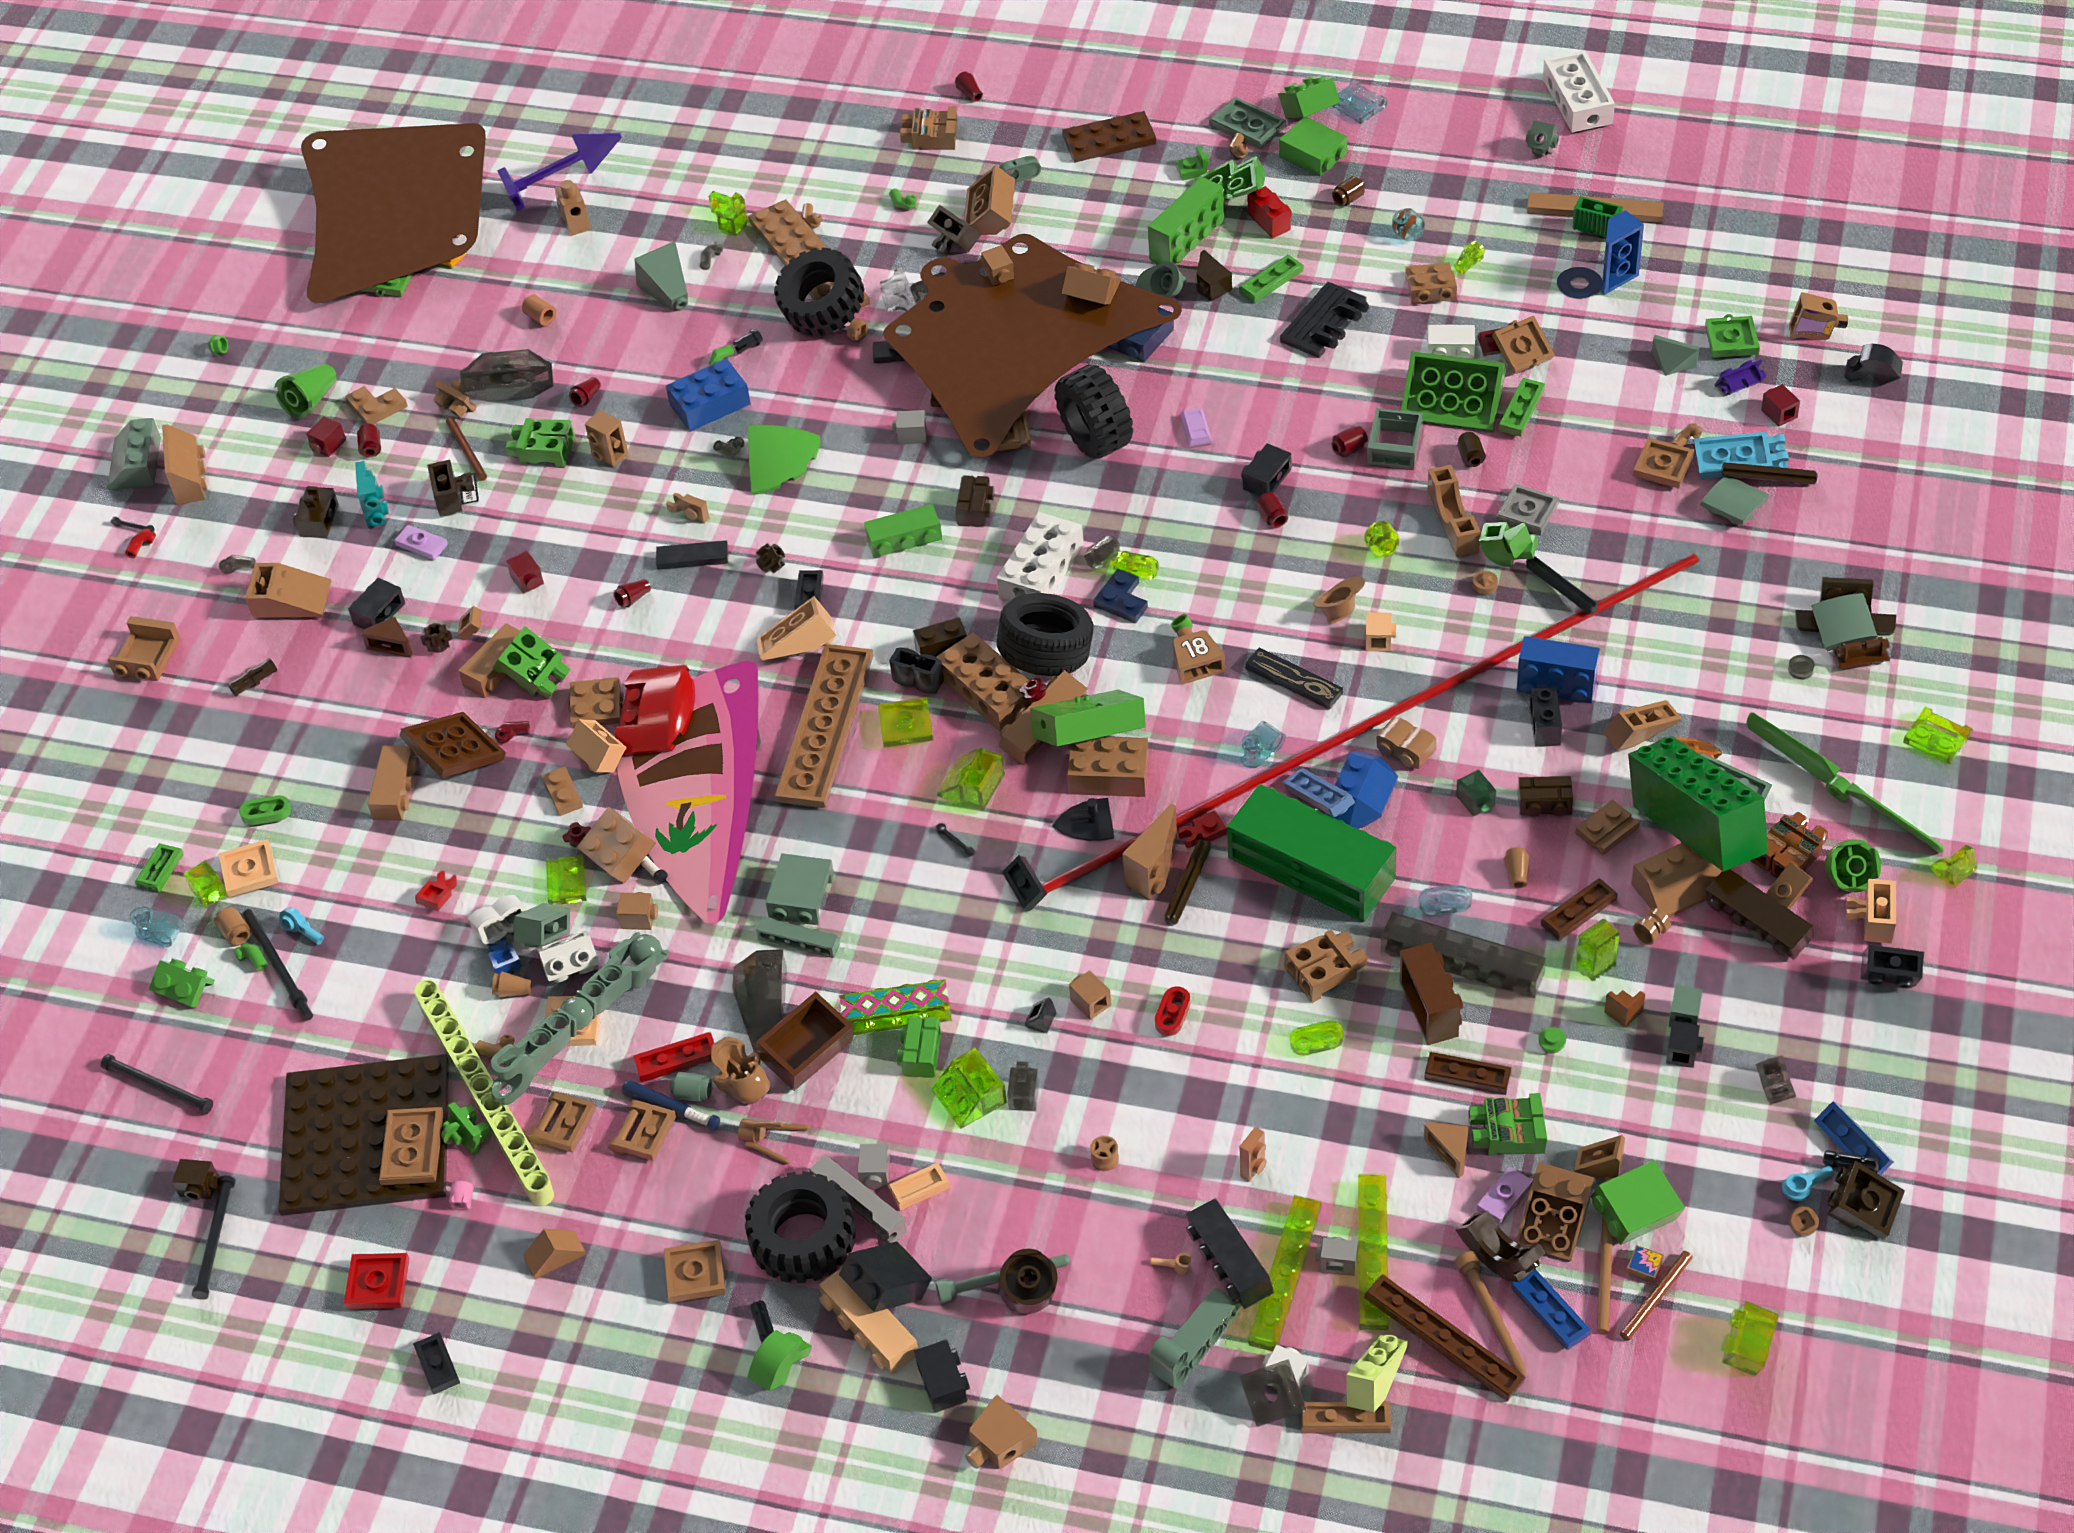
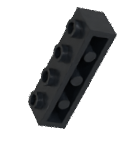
M1216 1198L1186 1213L1189 1225L1185 1228L1193 1242H1199V1250L1205 1261H1212L1214 1264L1212 1269L1219 1281L1224 1280L1227 1285L1225 1287L1232 1301L1238 1300L1243 1309H1246L1274 1293L1270 1276Z

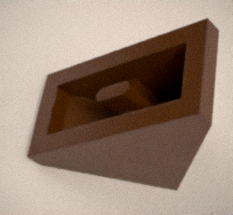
M395 617L364 629L361 633L367 650L409 658L412 656L408 639Z

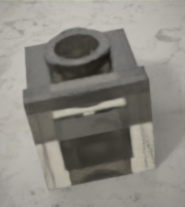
M1783 1055L1755 1063L1769 1105L1797 1097Z

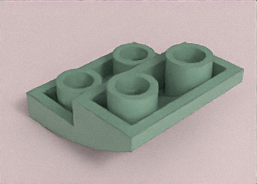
M1723 477L1706 494L1700 506L1706 508L1712 514L1728 518L1733 524L1744 525L1753 519L1756 509L1767 503L1769 494L1735 478Z
M1863 593L1840 596L1811 605L1827 652L1836 649L1842 643L1861 642L1862 644L1866 640L1878 638Z

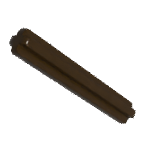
M1724 462L1721 467V474L1725 477L1811 485L1816 484L1818 474L1814 470Z
M1200 839L1197 841L1165 912L1164 920L1166 923H1171L1172 925L1178 923L1211 850V843L1208 840Z

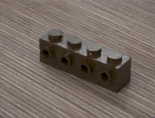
M1731 869L1724 872L1721 871L1706 889L1707 902L1714 910L1725 912L1734 924L1740 927L1743 925L1751 930V934L1761 942L1767 941L1783 957L1787 955L1794 960L1814 937L1812 924Z

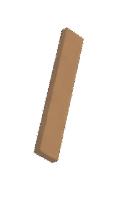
M1529 192L1527 213L1573 216L1574 206L1580 196ZM1581 196L1623 206V211H1628L1639 221L1662 223L1664 202Z

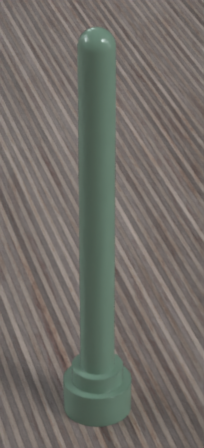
M1066 1254L1050 1258L1056 1268L1067 1266L1070 1263V1257ZM1000 1271L958 1282L948 1281L947 1278L935 1281L940 1303L952 1301L953 1297H957V1293L997 1284Z

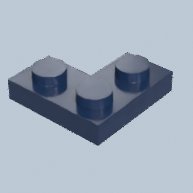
M1118 568L1094 598V607L1136 624L1148 608L1147 600L1131 594L1139 584V576Z

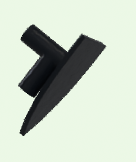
M1090 798L1085 802L1077 804L1061 814L1052 825L1061 833L1075 839L1086 841L1115 839L1108 798Z

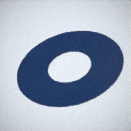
M1573 267L1563 271L1558 276L1557 286L1561 292L1570 297L1586 298L1600 291L1602 278L1597 272L1589 268ZM1582 276L1589 281V284L1585 288L1578 289L1574 288L1570 281L1574 277Z

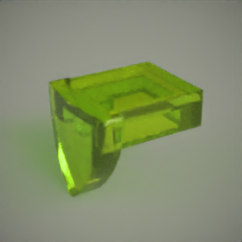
M1964 845L1950 858H1942L1934 862L1930 869L1940 879L1956 888L1977 869L1974 848Z

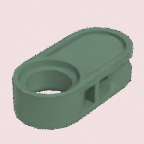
M1025 156L1006 161L999 166L1005 172L1010 169L1014 170L1010 176L1015 178V183L1038 176L1042 169L1035 156Z

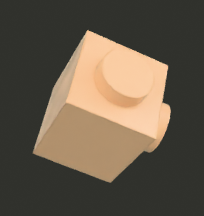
M1367 612L1366 651L1391 652V638H1396V623H1391L1392 613Z

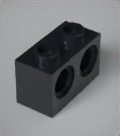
M1531 688L1529 710L1535 747L1560 746L1562 721L1557 688Z

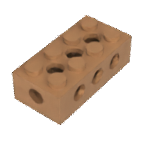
M974 632L937 656L942 662L944 683L999 732L1007 724L1012 725L1016 721L1015 717L1022 708L1025 707L1027 709L1031 705V702L1025 699V694H1021L1019 691L1029 680Z

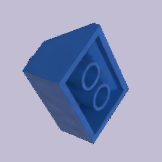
M1626 210L1608 219L1601 291L1603 295L1639 276L1644 224Z

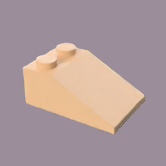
M814 596L756 638L759 656L762 660H768L817 650L821 646L829 645L834 640L836 631L832 617Z

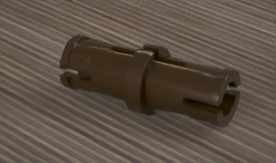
M268 658L253 669L248 668L245 670V674L229 682L227 685L233 695L238 696V694L251 686H258L261 680L277 672L278 669L274 662Z

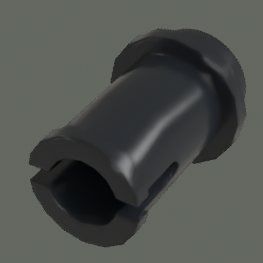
M750 329L748 334L734 340L733 345L735 350L741 354L754 345L759 346L763 338L757 329Z

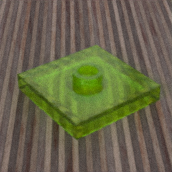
M927 697L878 704L884 748L933 741Z

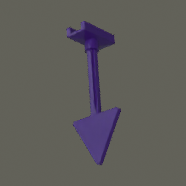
M573 134L572 138L578 149L577 152L523 178L521 176L513 180L505 167L497 170L518 211L525 207L520 191L580 160L584 161L590 174L593 173L622 138L621 134Z

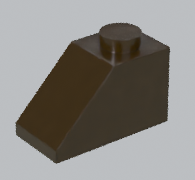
M1203 250L1200 253L1196 288L1200 295H1204L1208 300L1213 301L1232 290V273L1207 251Z

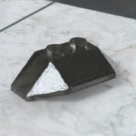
M529 349L482 353L460 371L462 394L486 402L534 398L554 386L552 363L544 360Z

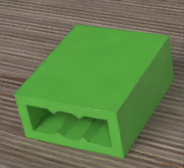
M1304 117L1279 139L1280 157L1318 176H1322L1327 170H1330L1336 162L1346 156L1348 151L1347 136L1308 117Z
M1655 1160L1598 1185L1590 1196L1595 1210L1601 1213L1607 1223L1610 1234L1617 1239L1620 1245L1677 1220L1685 1209Z

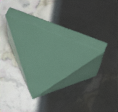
M1654 335L1651 355L1665 376L1696 367L1699 347Z

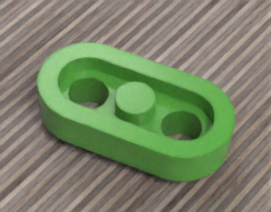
M282 795L251 799L244 802L239 808L241 819L247 825L281 821L286 819L292 811L288 798Z

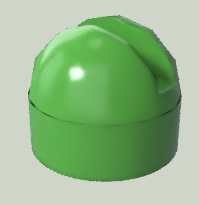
M1182 614L1171 622V627L1176 633L1183 627H1190L1192 630L1193 625L1187 614Z

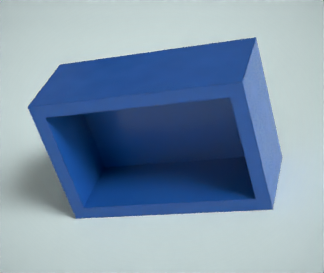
M727 358L665 385L670 406L690 432L751 405L746 382Z
M1524 636L1518 661L1516 691L1530 694L1531 688L1556 687L1558 698L1592 703L1597 682L1600 648Z

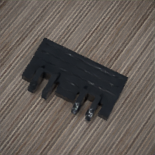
M1327 281L1280 335V342L1320 358L1324 353V346L1335 349L1338 346V340L1344 339L1346 335L1344 329L1348 326V319L1359 321L1362 318L1361 312L1366 313L1369 310V304L1366 302L1367 297Z

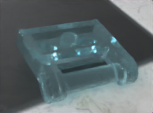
M1354 79L1348 87L1338 93L1340 103L1332 107L1362 124L1387 106L1388 99L1382 95L1378 96L1363 87L1361 82ZM1355 94H1360L1361 96L1373 102V104L1368 103L1367 101L1363 100Z

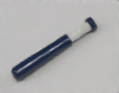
M627 1080L621 1087V1092L624 1096L673 1110L676 1116L683 1119H692L700 1124H704L709 1131L714 1132L719 1127V1116H709L692 1109L687 1104L644 1085Z

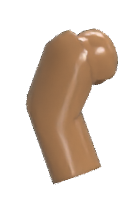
M1236 133L1228 146L1229 151L1236 158L1240 159L1244 158L1248 152V147H1243L1244 136L1241 133Z
M805 203L802 208L801 218L812 228L820 226L822 221L821 215L819 214L817 217L816 212L813 213V205Z
M1696 423L1688 424L1677 434L1671 444L1684 446L1691 436L1699 438L1703 431L1702 427L1697 426Z
M503 1035L500 1038V1043L495 1045L479 1040L475 1045V1050L478 1054L493 1058L505 1045H515V1039L511 1035Z

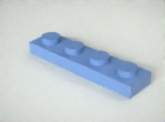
M1301 768L1282 781L1287 791L1333 817L1344 814L1355 803L1351 794L1304 768Z

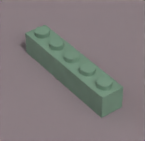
M762 917L756 928L757 937L760 940L831 958L835 957L840 946L838 935L822 932L818 929L806 928L802 925L790 924L785 921H778L773 918Z

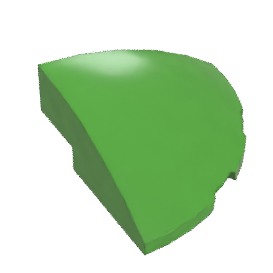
M1257 156L1239 165H1236L1232 159L1201 175L1223 186L1224 199L1236 198L1259 190L1265 182V170Z
M748 426L752 495L781 488L782 482L790 478L796 480L807 471V464L812 458L816 459L821 442L820 435L784 426Z

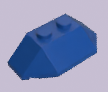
M1358 750L1349 753L1335 786L1351 794L1355 803L1344 814L1333 818L1340 819L1346 824L1360 829L1382 817L1398 780V775L1382 757Z

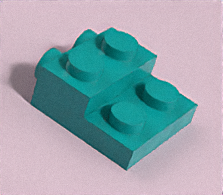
M365 461L355 462L357 496L367 527L386 525V515L390 514L387 500L383 501L382 499L384 498L382 484L378 485L372 470H367Z

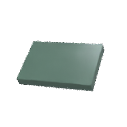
M1234 97L1209 119V125L1233 137L1236 133H1241L1244 136L1243 142L1261 150L1287 126V121Z

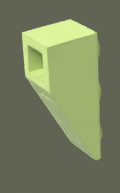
M1380 1335L1346 1375L1348 1407L1375 1412L1387 1397L1408 1346V1340L1399 1339L1394 1335Z

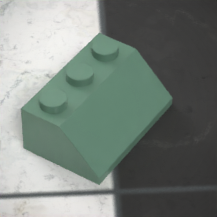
M153 418L130 420L114 438L108 490L155 485L161 437Z

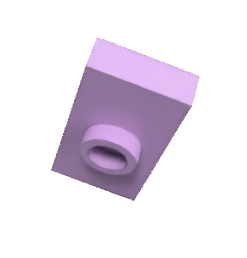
M407 525L394 540L396 546L435 560L448 545L446 539Z
M1509 1166L1477 1204V1211L1488 1210L1495 1222L1501 1225L1529 1191L1533 1180Z

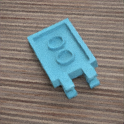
M1766 432L1695 438L1694 450L1699 480L1725 477L1721 474V467L1724 462L1788 468L1787 461H1789V457L1784 447V434L1767 437Z

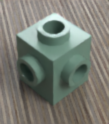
M1533 120L1532 129L1528 130L1525 142L1528 143L1527 147L1533 149L1532 153L1545 156L1546 152L1552 153L1553 148H1557L1559 136L1557 135L1558 127L1553 124Z

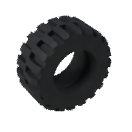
M822 247L821 250L812 248L809 252L803 251L799 253L800 256L797 258L793 257L789 260L787 266L784 265L780 271L781 276L778 275L777 286L774 288L777 306L793 329L797 332H802L804 335L811 336L813 333L814 336H823L824 333L830 335L837 329L842 330L847 322L851 323L855 318L854 314H858L862 307L860 303L864 301L863 292L865 289L861 277L850 259L838 250ZM834 282L830 292L823 298L812 302H804L808 293L813 288L822 283Z
M1088 364L1058 380L1054 389L1056 392L1054 397L1057 402V411L1060 413V419L1064 423L1067 433L1070 434L1072 441L1078 445V449L1081 452H1085V455L1088 457L1100 459L1126 446L1130 442L1134 429L1132 428L1133 421L1130 417L1129 407L1126 405V400L1121 394L1120 388L1103 368Z
M802 1171V1174L796 1175L795 1172L787 1173V1177L780 1178L778 1176L771 1180L772 1183L770 1185L764 1184L758 1190L759 1196L755 1194L750 1200V1207L746 1209L745 1231L756 1264L761 1269H766L767 1274L773 1278L780 1276L781 1281L791 1283V1280H797V1284L806 1283L807 1279L820 1280L822 1279L821 1275L825 1273L830 1275L835 1272L837 1264L843 1265L847 1259V1253L852 1252L854 1247L853 1239L856 1237V1229L851 1204L845 1191L840 1190V1185L834 1180L828 1182L827 1176L822 1174L812 1176V1172ZM811 1214L825 1220L823 1227L816 1234L803 1240H787L776 1234L777 1229L784 1221L796 1215Z

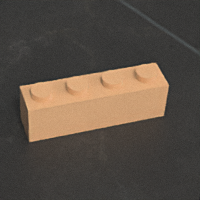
M839 1269L819 1284L821 1292L820 1302L827 1311L833 1310L835 1312L838 1322L846 1331L850 1329L855 1334L854 1338L863 1350L869 1349L878 1367L881 1369L885 1367L893 1375L915 1358L914 1350L918 1349L917 1340L888 1309L873 1312L839 1276L841 1271Z

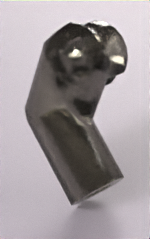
M717 241L710 242L701 252L699 265L701 269L708 270L711 266L712 255L719 256L722 253L723 246L717 244Z
M739 436L730 439L727 443L718 440L714 443L713 449L731 458L740 452L745 442Z
M230 555L219 562V569L225 574H231L240 568L253 569L256 560L254 557Z

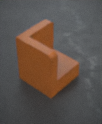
M1624 990L1618 995L1610 991L1606 995L1604 1012L1626 1028L1643 1012L1645 993L1639 991L1632 997Z

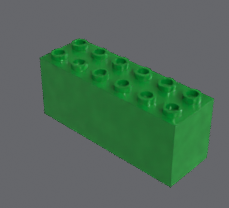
M1673 736L1664 737L1658 742L1642 746L1638 750L1628 753L1633 807L1724 872L1768 853L1764 797Z
M1261 784L1257 786L1227 825L1229 859L1363 923L1396 879V847L1390 842L1380 840L1369 835L1364 830L1356 829L1340 819L1324 814L1319 809H1313L1295 798L1287 797L1277 790Z

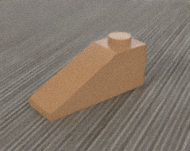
M1664 700L1618 712L1604 729L1603 734L1607 737L1610 744L1617 751L1635 747L1680 722L1682 718L1671 704Z

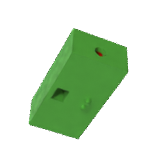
M1119 689L1094 695H1084V697L1077 696L1075 699L1030 708L1033 737L1054 746H1062L1146 728L1144 698Z

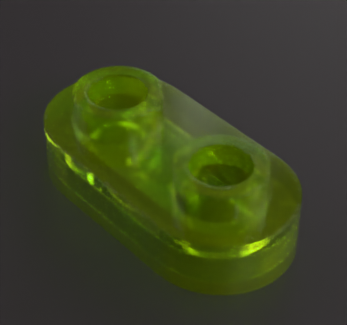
M1128 551L1115 552L1110 563L1115 571L1119 568L1144 579L1155 578L1160 568L1158 561L1154 557Z
M1329 1020L1296 1028L1290 1035V1047L1294 1053L1303 1056L1335 1049L1343 1042V1027L1338 1022Z

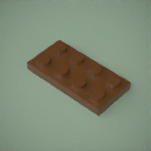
M1145 111L1062 129L1064 141L1074 163L1157 144L1155 133Z

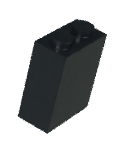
M898 1241L849 1253L839 1273V1276L873 1312L922 1300L932 1280V1277Z

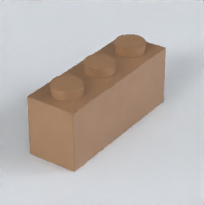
M505 623L458 670L465 688L486 698L498 687L508 675L504 672L500 674L493 669V666L520 630Z
M383 745L367 803L373 820L402 821L404 812L409 809V793L414 789V773L419 769V758L415 756L414 750L410 746Z

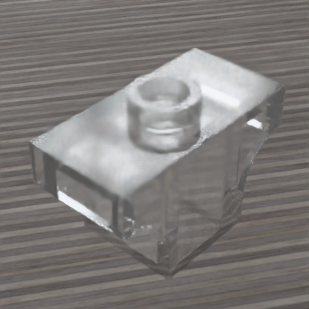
M903 268L895 269L894 275L891 278L880 281L882 299L888 312L895 310L906 312L916 305L913 282L909 283Z

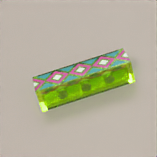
M946 979L839 995L841 1014L853 1025V1035L906 1027L909 1016L922 1017L923 1019L925 1017L940 1019V1022L952 1021Z

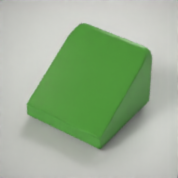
M1525 522L1502 533L1508 550L1514 559L1532 542Z

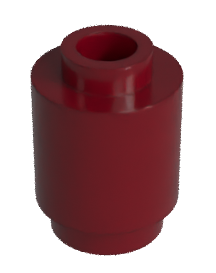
M370 423L361 425L357 431L358 452L364 457H374L381 452L380 432L375 425Z
M1352 426L1333 436L1332 449L1336 454L1345 457L1364 447V444L1368 442L1367 433L1361 426Z
M1264 493L1258 498L1256 508L1268 525L1273 528H1279L1287 522L1288 512L1275 493Z

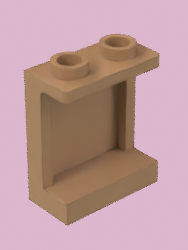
M130 616L126 623L130 634L118 656H109L107 661L114 675L120 677L158 681L181 639L175 623Z

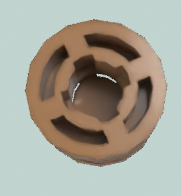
M1652 908L1645 914V919H1639L1633 925L1635 935L1647 945H1652L1659 938V934H1664L1671 928L1670 919L1658 908Z

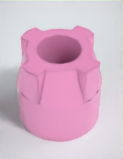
M455 1181L452 1183L449 1199L452 1209H470L474 1189L471 1183L465 1181Z

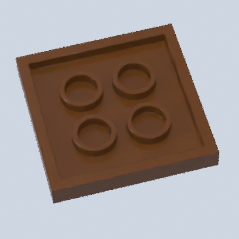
M464 712L401 728L400 738L441 778L505 759L506 752Z

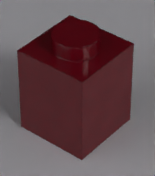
M1781 384L1763 393L1761 411L1779 427L1798 418L1800 400Z
M324 416L306 433L311 450L330 457L346 441L342 425Z
M528 551L506 560L510 577L523 594L544 584L540 567Z

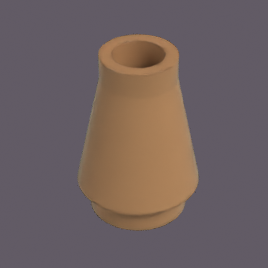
M1521 847L1508 849L1503 858L1511 887L1516 889L1524 888L1527 885L1526 879L1530 856L1527 854L1526 849Z
M501 971V974L494 973L492 994L498 995V997L530 995L532 980Z

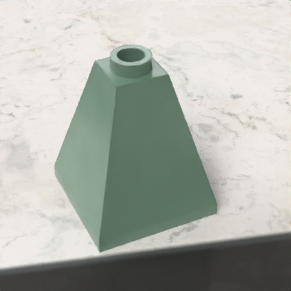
M674 241L634 258L636 284L640 289L671 310H681L687 306L688 293L677 246Z

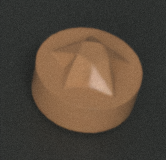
M860 318L854 319L848 327V338L855 342L861 341L868 331L867 322Z
M1480 571L1474 575L1473 589L1477 593L1488 595L1496 591L1498 578L1494 573Z
M1798 1207L1789 1217L1790 1229L1798 1236L1805 1237L1813 1234L1819 1225L1818 1215L1809 1207Z

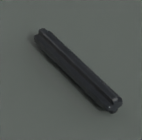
M1534 556L1533 559L1526 560V567L1587 614L1592 615L1598 610V603L1539 558Z

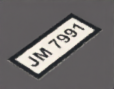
M475 473L471 474L475 491L460 492L462 505L479 502Z

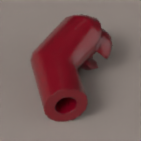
M529 721L505 722L495 732L496 741L507 743L516 734L530 733Z

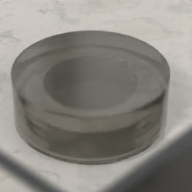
M1806 655L1793 656L1789 661L1788 672L1796 679H1808L1813 675L1814 661Z

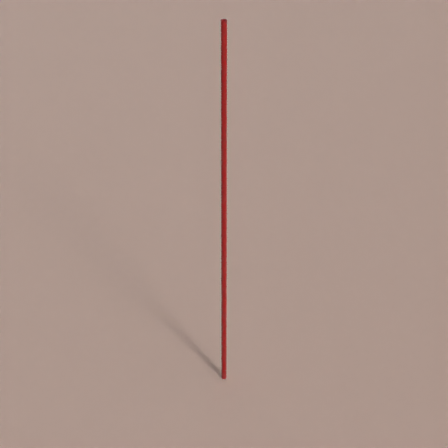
M1692 554L1598 602V610L1592 615L1582 610L1531 637L1549 639L1698 563L1699 559L1696 554ZM1523 641L1176 816L1177 827L1519 654ZM1140 835L1042 884V886L1049 893L1122 856L1124 851Z

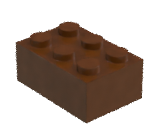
M1432 942L1404 949L1400 952V984L1427 1045L1459 1037V1025H1462L1460 1010L1463 1009L1461 996L1459 993H1454L1452 977L1449 972L1445 973L1442 955L1440 951H1435Z
M815 991L756 1041L757 1053L760 1056V1060L795 1091L853 1041V1025Z

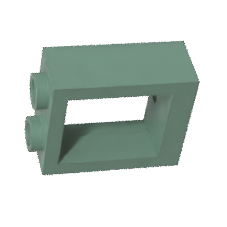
M1376 408L1367 447V465L1414 470L1423 429V413ZM1382 429L1414 433L1412 445L1378 442L1380 431Z

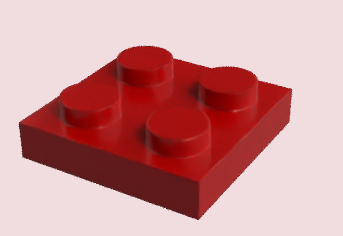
M352 1254L344 1298L345 1308H402L410 1259L408 1254Z

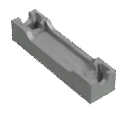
M824 1155L809 1169L812 1175L822 1174L827 1176L828 1182L834 1180L839 1184L840 1190H844L847 1194L851 1208L875 1226V1234L887 1244L898 1241L907 1233L905 1218L828 1156Z

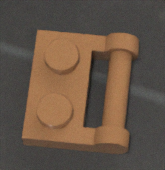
M554 1091L548 1098L549 1104L536 1128L531 1130L528 1139L536 1145L545 1144L573 1153L596 1107L594 1102ZM563 1107L550 1133L546 1132L557 1110Z
M632 1100L628 1107L629 1113L616 1138H612L608 1147L617 1154L626 1153L654 1161L676 1118L675 1111ZM644 1115L631 1141H627L638 1117Z

